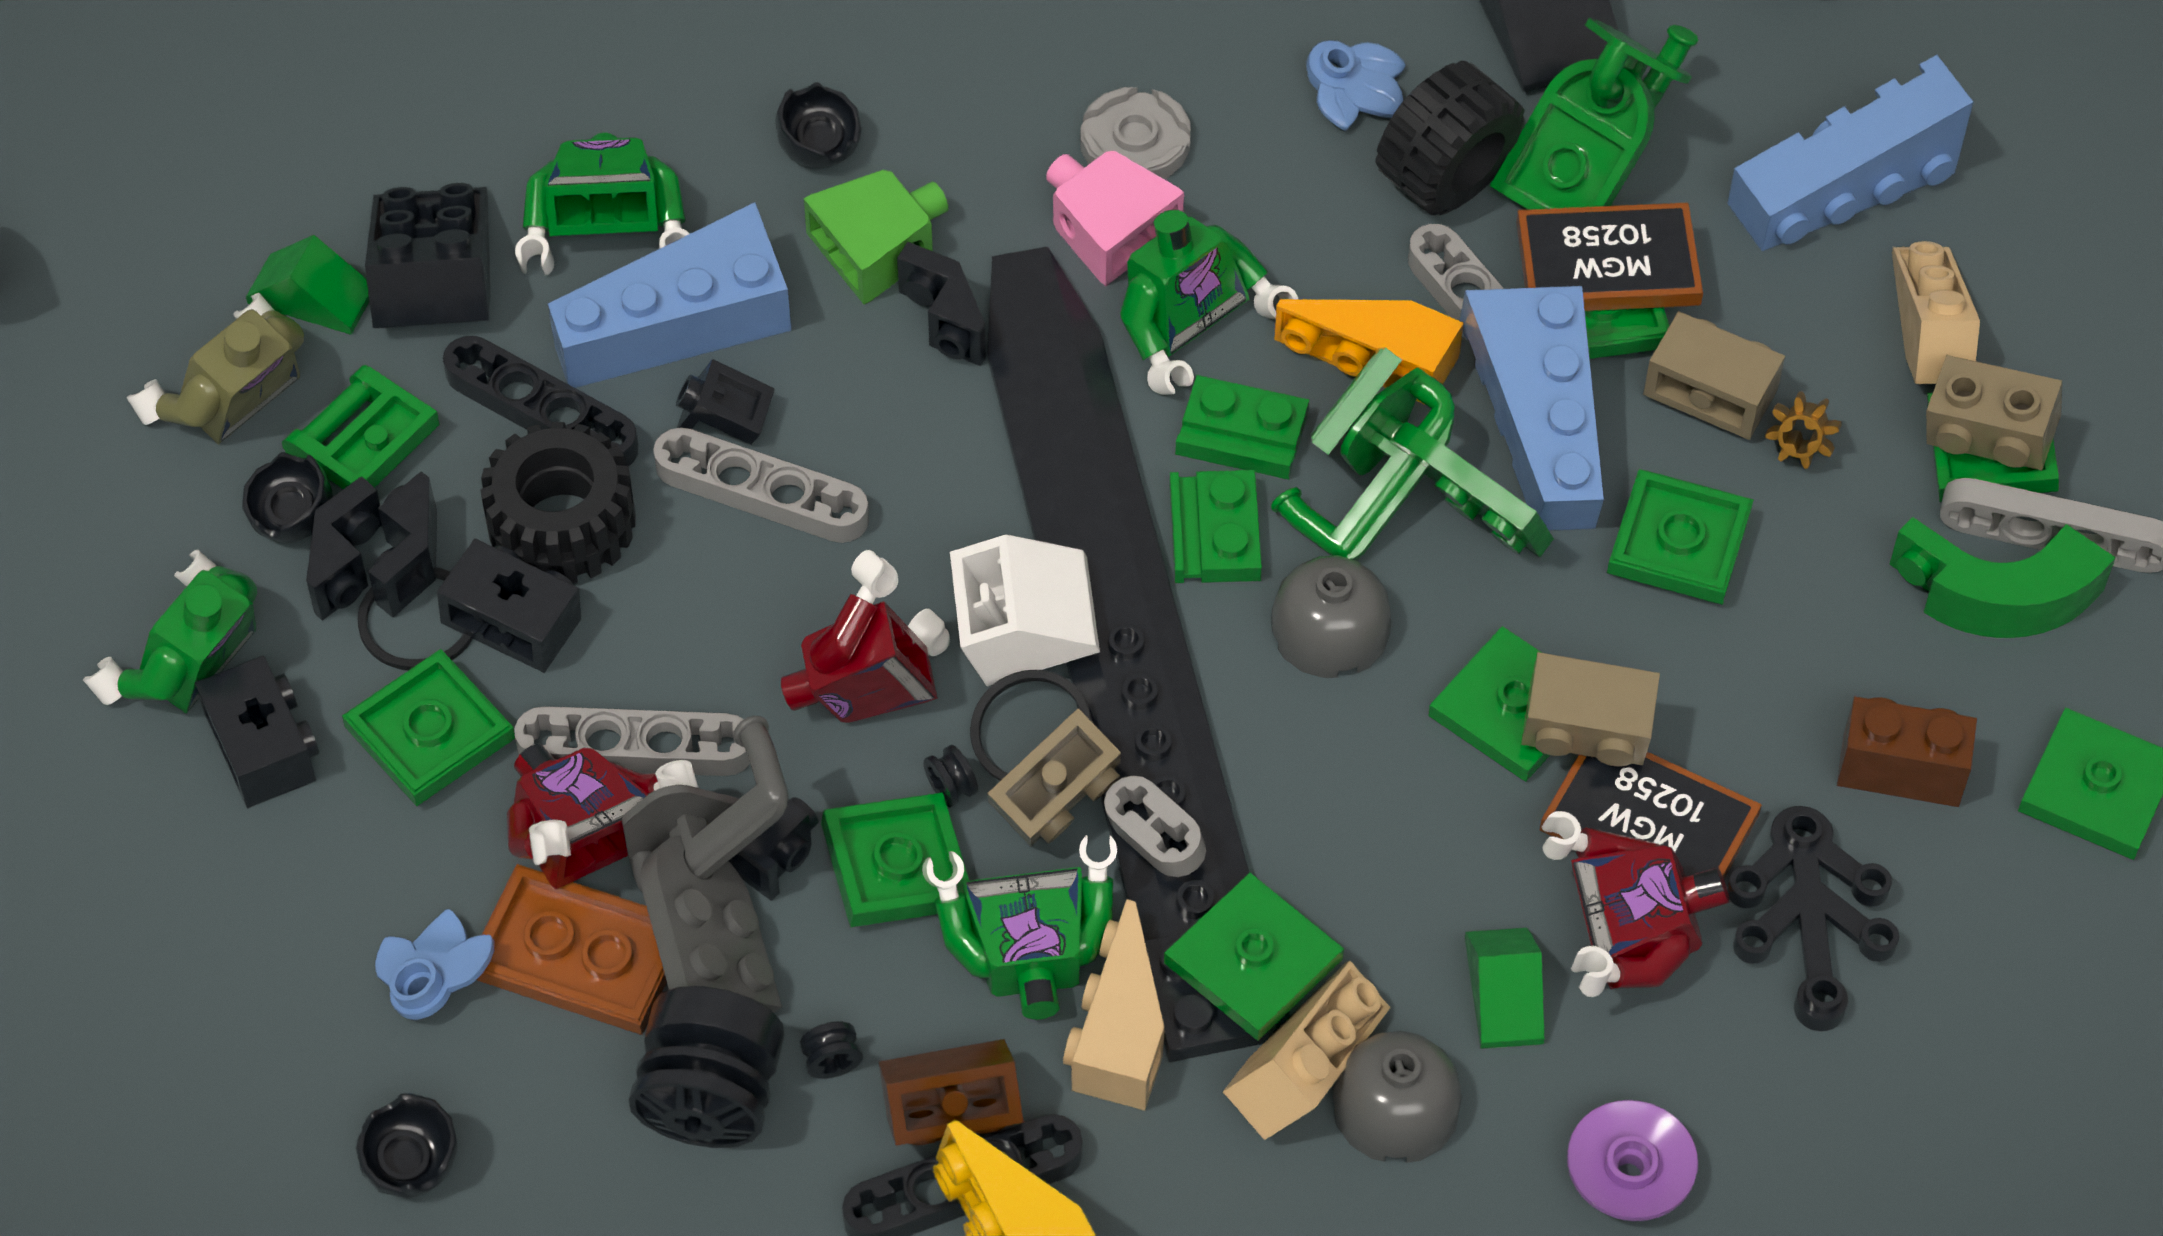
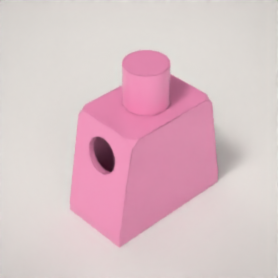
M1106 151L1085 168L1070 155L1064 154L1052 163L1046 175L1047 181L1056 188L1053 194V224L1057 232L1104 286H1107L1128 270L1127 261L1134 251L1156 237L1154 221L1159 214L1169 210H1179L1182 212L1184 210V192L1116 151Z

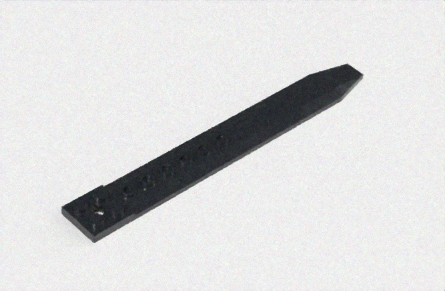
M1048 247L992 256L987 349L988 363L1033 537L1036 541L1083 550L1088 560L1100 652L1066 662L1070 681L1084 696L1091 712L1092 723L1121 752L1120 764L1114 768L1120 775L1118 780L1129 776H1139L1151 781L1195 820L1205 841L1206 854L1204 861L1198 869L1185 876H1167L1158 871L1116 833L1105 811L1104 800L1106 792L1101 796L1110 836L1113 837L1117 846L1116 859L1126 898L1136 902L1164 1023V1046L1168 1061L1174 1062L1264 1044L1291 1017L1290 1012L1283 1016L1257 1041L1164 964V953L1249 874L1100 330ZM1128 801L1123 805L1125 813L1132 810L1145 821L1150 818L1143 802L1136 805ZM1165 831L1161 834L1167 850L1175 848L1182 852L1188 847L1185 839L1178 842Z

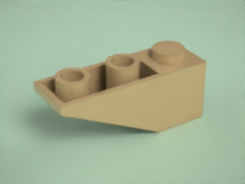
M1922 241L1913 243L1910 247H1893L1892 258L1906 361L1915 384H1936L1946 355L1976 361L1980 319L1950 247H1943L1934 242Z
M1126 900L1119 922L1109 920L1105 928L1100 956L1107 959L1101 975L1091 973L1082 1000V1010L1088 1011V1015L1083 1029L1072 1028L1066 1044L1063 1064L1072 1066V1091L1145 1111L1163 1058L1164 1023L1136 902Z
M1349 960L1246 1061L1224 1089L1223 1093L1261 1137L1266 1140L1316 1108L1346 1068L1347 1059L1354 1047L1370 1036L1391 1007L1379 995L1376 987Z

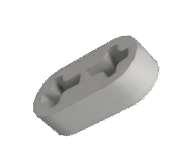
M1124 777L1112 784L1106 792L1104 805L1111 826L1119 836L1158 871L1167 876H1185L1198 869L1204 861L1206 846L1199 826L1190 815L1155 784L1144 777ZM1128 801L1136 805L1143 802L1150 818L1145 821L1132 810L1125 813L1123 805ZM1165 831L1178 842L1185 839L1188 847L1182 852L1175 848L1167 850L1161 834Z

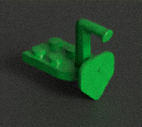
M1588 18L1585 26L1607 42L1598 59L1579 61L1566 67L1555 76L1543 93L1522 129L1517 143L1508 153L1490 186L1528 210L1611 206L1650 140L1654 127V108L1659 104L1673 79L1688 84L1692 78L1680 66L1691 46H1695L1699 41L1698 36L1694 32L1679 25H1670L1667 29L1669 36L1658 55L1609 25ZM1650 66L1651 68L1642 81L1641 78L1644 72L1646 71L1647 67Z
M1419 367L1413 369L1378 393L1347 433L1342 443L1340 454L1357 474L1362 476L1370 472L1384 455L1389 460L1338 526H1335L1313 510L1301 498L1302 491L1297 487L1281 493L1271 504L1273 512L1280 513L1293 528L1331 556L1339 555L1357 560L1365 554L1423 476L1427 475L1436 482L1434 486L1446 496L1444 500L1451 507L1471 521L1479 513L1483 516L1481 520L1492 529L1491 534L1513 552L1520 554L1524 547H1526L1535 555L1541 557L1554 540L1537 511L1446 447L1450 441L1453 429L1454 401L1451 393L1442 383ZM1417 399L1431 408L1418 427L1408 423Z

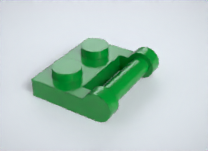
M362 365L349 377L350 385L303 430H293L282 441V446L286 453L302 458L311 455L323 468L328 479L342 489H345L361 476L375 488L440 425L436 410L373 368ZM366 401L372 402L327 446L322 444Z

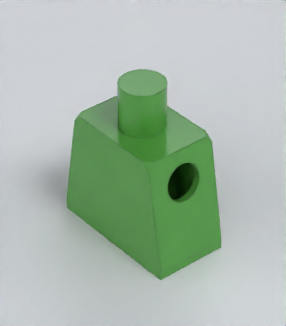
M881 170L805 197L806 233L863 305H865L898 281L897 258L907 242L933 251L932 223L930 220L948 212V202L941 188L933 181L909 193L891 171Z

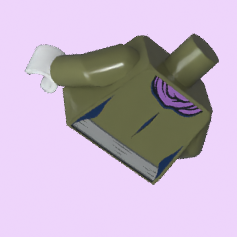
M256 293L251 297L254 301L242 311L236 310L233 315L237 318L234 322L196 351L190 358L180 395L173 393L165 394L156 379L147 382L144 385V390L134 395H129L127 399L143 424L147 425L161 419L164 422L201 427L219 445L300 378V371L294 352L304 342L302 328L293 319L275 311L260 293Z

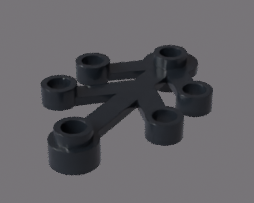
M1793 806L1781 811L1775 817L1770 831L1773 845L1752 866L1743 865L1733 870L1730 875L1727 892L1730 901L1736 906L1747 909L1756 907L1762 902L1767 885L1789 865H1792L1794 885L1759 920H1748L1739 925L1736 930L1733 949L1737 957L1742 961L1752 964L1760 963L1769 956L1772 944L1799 918L1806 980L1798 988L1794 1002V1012L1799 1022L1805 1027L1814 1031H1829L1841 1023L1848 1004V994L1845 987L1832 974L1826 920L1855 941L1866 958L1877 962L1888 960L1894 955L1899 941V931L1895 924L1887 919L1873 918L1869 920L1821 882L1819 865L1852 887L1853 897L1862 905L1870 907L1881 905L1886 901L1892 885V877L1885 867L1875 863L1862 865L1832 842V825L1821 812L1806 806ZM1793 829L1808 831L1812 836L1801 837ZM1867 879L1874 880L1881 885V889L1869 890L1864 887L1862 881ZM1747 881L1754 884L1757 890L1745 892L1737 884ZM1872 934L1882 935L1888 940L1889 944H1874L1868 936ZM1755 936L1764 945L1761 947H1751L1743 941V938ZM1812 993H1825L1834 1000L1821 1002Z

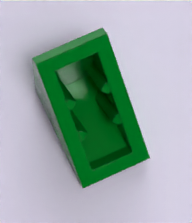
M315 235L271 253L246 295L247 304H251L254 301L251 298L254 294L260 293L275 311L283 315L352 335L370 303L367 279Z
M1528 927L1465 932V945L1480 1049L1543 1045L1545 1037L1542 952Z

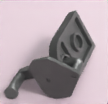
M754 715L742 720L736 726L734 740L738 745L744 747L747 752L756 782L755 787L739 799L689 785L666 786L648 794L622 817V825L633 876L639 890L644 895L669 990L689 986H705L729 990L752 998L775 1013L782 1008L774 981V972L769 963L760 932L758 916L754 911L752 900L744 881L729 862L732 857L782 817L788 802V790L775 746L768 733L769 724L762 716Z

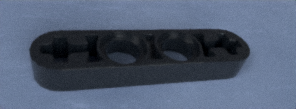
M463 336L452 341L445 349L443 364L447 381L454 390L526 430L528 427L538 424L541 430L551 429L552 422L548 417L554 410L562 407L573 408L580 415L573 423L565 425L566 429H574L577 424L590 427L592 437L601 432L610 438L611 448L619 447L624 455L626 466H630L635 461L638 455L637 431L633 421L626 415L484 338ZM479 360L482 369L472 364ZM465 363L469 366L462 370L460 364ZM486 375L490 377L489 383L487 382ZM513 382H525L533 387L531 393L521 399H510L501 394L504 387ZM592 423H594L595 431L591 429ZM617 437H620L622 440V444L619 445L612 441H614Z
M1061 1115L1041 1116L982 1138L1021 1166V1154L1017 1148L1024 1147L1025 1159L1030 1157V1169L1028 1171L1048 1185L1072 1175L1080 1166L1082 1159L1081 1131L1074 1121ZM1053 1137L1057 1145H1064V1155L1054 1158L1050 1150H1043V1140ZM936 1155L860 1182L845 1195L842 1205L843 1221L848 1236H911L966 1214L958 1199L951 1202L946 1199L940 1204L929 1205L924 1204L915 1196V1189L921 1182L926 1179L935 1178L933 1166L939 1163ZM904 1191L905 1206L909 1212L906 1215L901 1214L900 1203L896 1204V1192ZM866 1204H873L877 1211H882L883 1221L878 1224H871L867 1216L862 1217V1207Z

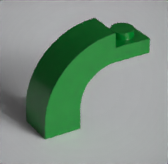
M1912 517L1898 531L1889 565L1898 570L1906 581L1913 585L1921 586L1929 592L1923 613L1936 621L1974 635L1993 638H2019L2057 629L2083 613L2105 590L2116 557L2066 524L2035 555L2016 562H1990L1967 554Z

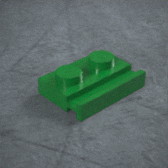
M1196 375L1182 420L1181 431L1176 439L1175 455L1242 470H1255L1256 473L1289 480L1292 463L1296 457L1309 413L1310 399Z
M1255 470L1196 471V477H1179V472H1170L1169 489L1175 583H1184V578H1201V583L1261 581L1262 565Z

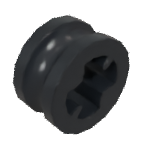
M951 744L943 749V757L941 758L931 755L923 760L925 773L935 793L943 792L947 807L956 805L960 794L971 797L978 792V784L973 770L965 756L956 746Z
M843 1021L821 1024L803 1035L800 1040V1047L802 1053L808 1057L806 1067L812 1077L819 1079L834 1078L844 1075L860 1065L863 1060V1053L861 1047L854 1043L857 1036L852 1024Z

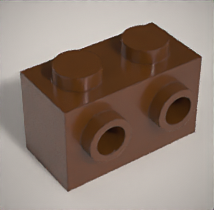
M1854 696L1843 734L1836 786L1959 807L1971 772L1977 718L1959 715L1955 711L1945 708L1930 710L1897 704L1893 700L1882 697L1868 699Z
M1005 1039L878 1061L888 1124L896 1146L904 1144L926 1145L937 1142L943 1138L947 1124L956 1120L972 1132L978 1134L992 1133L1008 1125L1024 1123L1015 1061Z

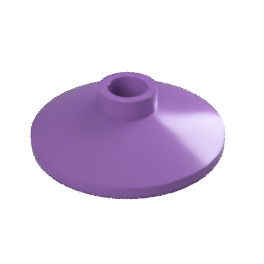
M1635 1100L1615 1101L1592 1110L1574 1129L1567 1151L1569 1175L1579 1194L1600 1212L1628 1221L1651 1220L1673 1211L1689 1195L1698 1169L1696 1147L1684 1125L1666 1110L1647 1102ZM1624 1164H1632L1640 1170L1641 1175L1629 1176L1619 1171L1618 1168Z

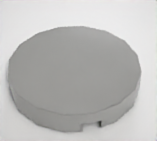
M1123 87L1103 94L1088 106L1080 127L1081 152L1089 165L1106 151H1116L1159 177L1166 179L1183 166L1190 151V120L1182 106L1166 93L1152 89V94L1138 92V87Z

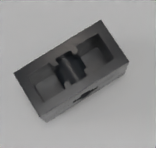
M474 538L437 591L441 624L462 634L469 635L472 639L543 673L546 672L581 621L579 588L574 586L566 576L553 570L545 572L522 561L514 551L507 547L499 545L492 547Z
M264 655L195 682L204 715L246 808L316 781L310 757L320 753L313 733L306 720L295 723L290 710L298 707L289 681L284 673L273 676Z

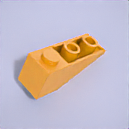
M1280 299L1276 306L1274 340L1285 344V346L1296 353L1308 354L1332 364L1350 376H1357L1378 348L1386 347L1402 361L1383 384V387L1387 388L1417 367L1443 384L1460 356L1464 323L1411 300Z

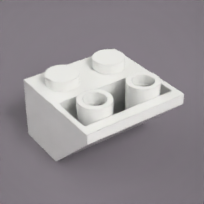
M1005 534L950 552L960 647L986 686H991L1002 678L1016 672L1043 670L1100 652L1088 560L1083 550Z

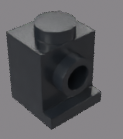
M797 797L788 799L787 807L782 817L732 857L729 862L739 873L742 880L772 901L780 893L778 878L785 871L789 873L795 871L807 858L812 845L811 830L819 823L817 815L803 800Z

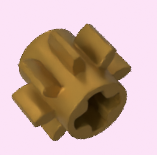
M1800 391L1795 398L1794 406L1790 410L1783 404L1777 403L1772 413L1782 424L1768 428L1765 437L1769 440L1779 441L1782 448L1778 456L1780 462L1787 459L1790 455L1795 458H1801V464L1806 469L1809 468L1813 454L1817 450L1824 456L1830 457L1835 447L1830 440L1825 438V435L1839 432L1842 423L1838 420H1828L1825 412L1829 404L1827 398L1820 401L1817 405L1806 402L1804 392ZM1798 419L1804 420L1806 429H1816L1810 440H1803L1801 431L1792 430Z

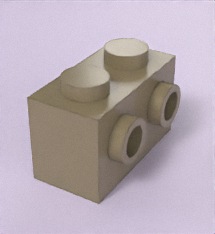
M1678 311L1649 361L1643 395L1750 440L1778 390L1785 355L1771 350L1760 342L1749 341L1720 329L1710 321L1696 319Z
M1946 355L1926 410L1927 444L1939 447L1952 454L1967 453L1997 460L2009 467L2024 466L2042 470L2061 417L2062 380Z
M1538 652L1531 677L1521 745L1536 747L1540 752L1553 756L1573 753L1596 757L1602 763L1611 766H1627L1630 764L1643 766L1652 736L1660 673Z
M1078 708L987 793L988 802L1030 847L1041 837L1050 844L1075 820L1069 811L1082 798L1087 795L1093 802L1096 801L1120 778V775L1114 768L1120 764L1121 752Z

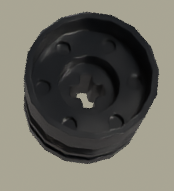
M705 986L677 987L661 993L652 1006L644 1037L646 1053L638 1062L636 1069L637 1080L631 1088L629 1096L631 1113L646 1127L662 1136L685 1144L709 1148H732L753 1142L762 1133L765 1120L764 1108L768 1105L770 1099L768 1080L776 1073L784 1039L783 1023L769 1008L752 998L729 990Z

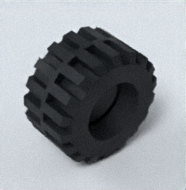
M1459 61L1455 64L1453 62L1436 71L1420 83L1395 111L1378 144L1376 166L1379 167V171L1428 214L1434 216L1436 214H1447L1470 201L1494 179L1508 153L1518 141L1525 121L1523 116L1524 108L1473 63Z
M552 422V428L541 430L539 424L528 427V435L522 438L517 434H513L505 440L506 450L495 449L489 457L491 467L484 468L481 477L483 488L480 491L492 547L497 545L507 547L514 551L522 561L545 572L548 570L559 572L572 583H577V576L587 573L590 578L601 574V564L604 562L613 566L621 558L620 547H629L633 538L631 528H635L636 525L629 467L625 465V458L619 447L611 448L610 438L601 432L592 437L590 427L577 424L574 429H566L565 422ZM557 495H573L584 499L576 506L562 511L550 512L534 508L536 504L544 499Z

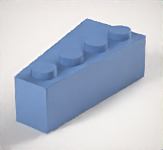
M1938 55L1919 64L1922 74L1902 86L1894 78L1876 88L1875 95L1877 99L1854 113L1850 114L1844 106L1826 116V120L1818 126L1813 136L1806 140L1798 132L1734 168L1728 205L1761 251L1782 243L1792 244L1797 242L1811 231L1831 223L1834 225L1844 223L1858 212L1878 204H1891L1907 192L1927 184H1940L1955 173L1973 101Z
M755 202L548 303L554 346L567 384L574 388L791 331L788 288Z
M1582 286L1465 290L1459 321L1464 323L1463 334L1465 340L1470 342L1476 359L1475 367L1482 385H1486L1495 410L1494 418L1501 436L1504 435L1512 455V466L1526 504L1537 511L1548 530L1595 529L1604 497Z

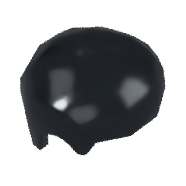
M814 82L810 86L795 92L792 88L787 90L777 110L775 119L780 146L791 160L805 167H830L845 160L856 149L862 131L857 107L844 93L823 87L818 82Z
M281 452L271 463H266L257 468L246 482L243 490L242 509L251 526L258 534L273 541L296 542L312 535L315 510L333 497V491L325 471L311 455L302 458Z
M412 1093L399 1094L391 1103L372 1111L362 1126V1132L358 1136L356 1145L362 1175L380 1193L403 1198L423 1195L437 1187L448 1176L457 1153V1139L452 1117L436 1100Z

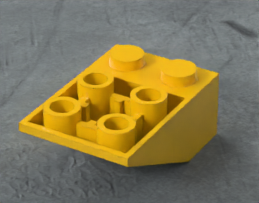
M957 1120L947 1124L936 1155L939 1163L933 1166V1172L947 1200L951 1202L958 1199L969 1220L963 1224L966 1236H1096L1080 1206Z

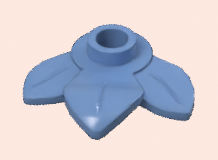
M1323 41L1315 45L1307 57L1308 78L1314 88L1318 90L1317 105L1329 121L1344 131L1351 127L1359 111L1380 117L1392 118L1403 102L1402 91L1394 78L1400 75L1406 66L1399 55L1386 47L1369 42L1349 47L1338 41Z
M448 909L441 913L413 943L404 938L385 937L377 953L375 961L376 973L379 979L389 986L391 1003L401 1016L412 1020L423 1019L440 1010L452 992L469 986L483 974L494 953V939L490 935H479L468 939L463 924L454 912Z

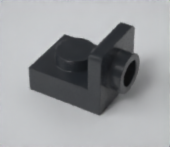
M712 359L698 377L690 374L685 380L676 400V406L683 409L677 428L692 429L698 421H701L752 445L761 434L775 388Z

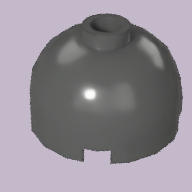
M1339 555L1319 556L1297 566L1282 580L1272 607L1271 627L1273 635L1278 641L1279 652L1286 661L1301 672L1322 678H1338L1339 671H1349L1356 667L1357 673L1368 669L1384 653L1391 630L1388 593L1377 575L1357 560Z
M1404 1031L1376 1034L1354 1047L1347 1059L1346 1068L1336 1080L1333 1092L1336 1125L1352 1147L1371 1159L1385 1162V1157L1388 1156L1392 1158L1407 1157L1406 1163L1421 1161L1441 1150L1456 1130L1462 1101L1457 1069L1442 1048L1421 1035Z

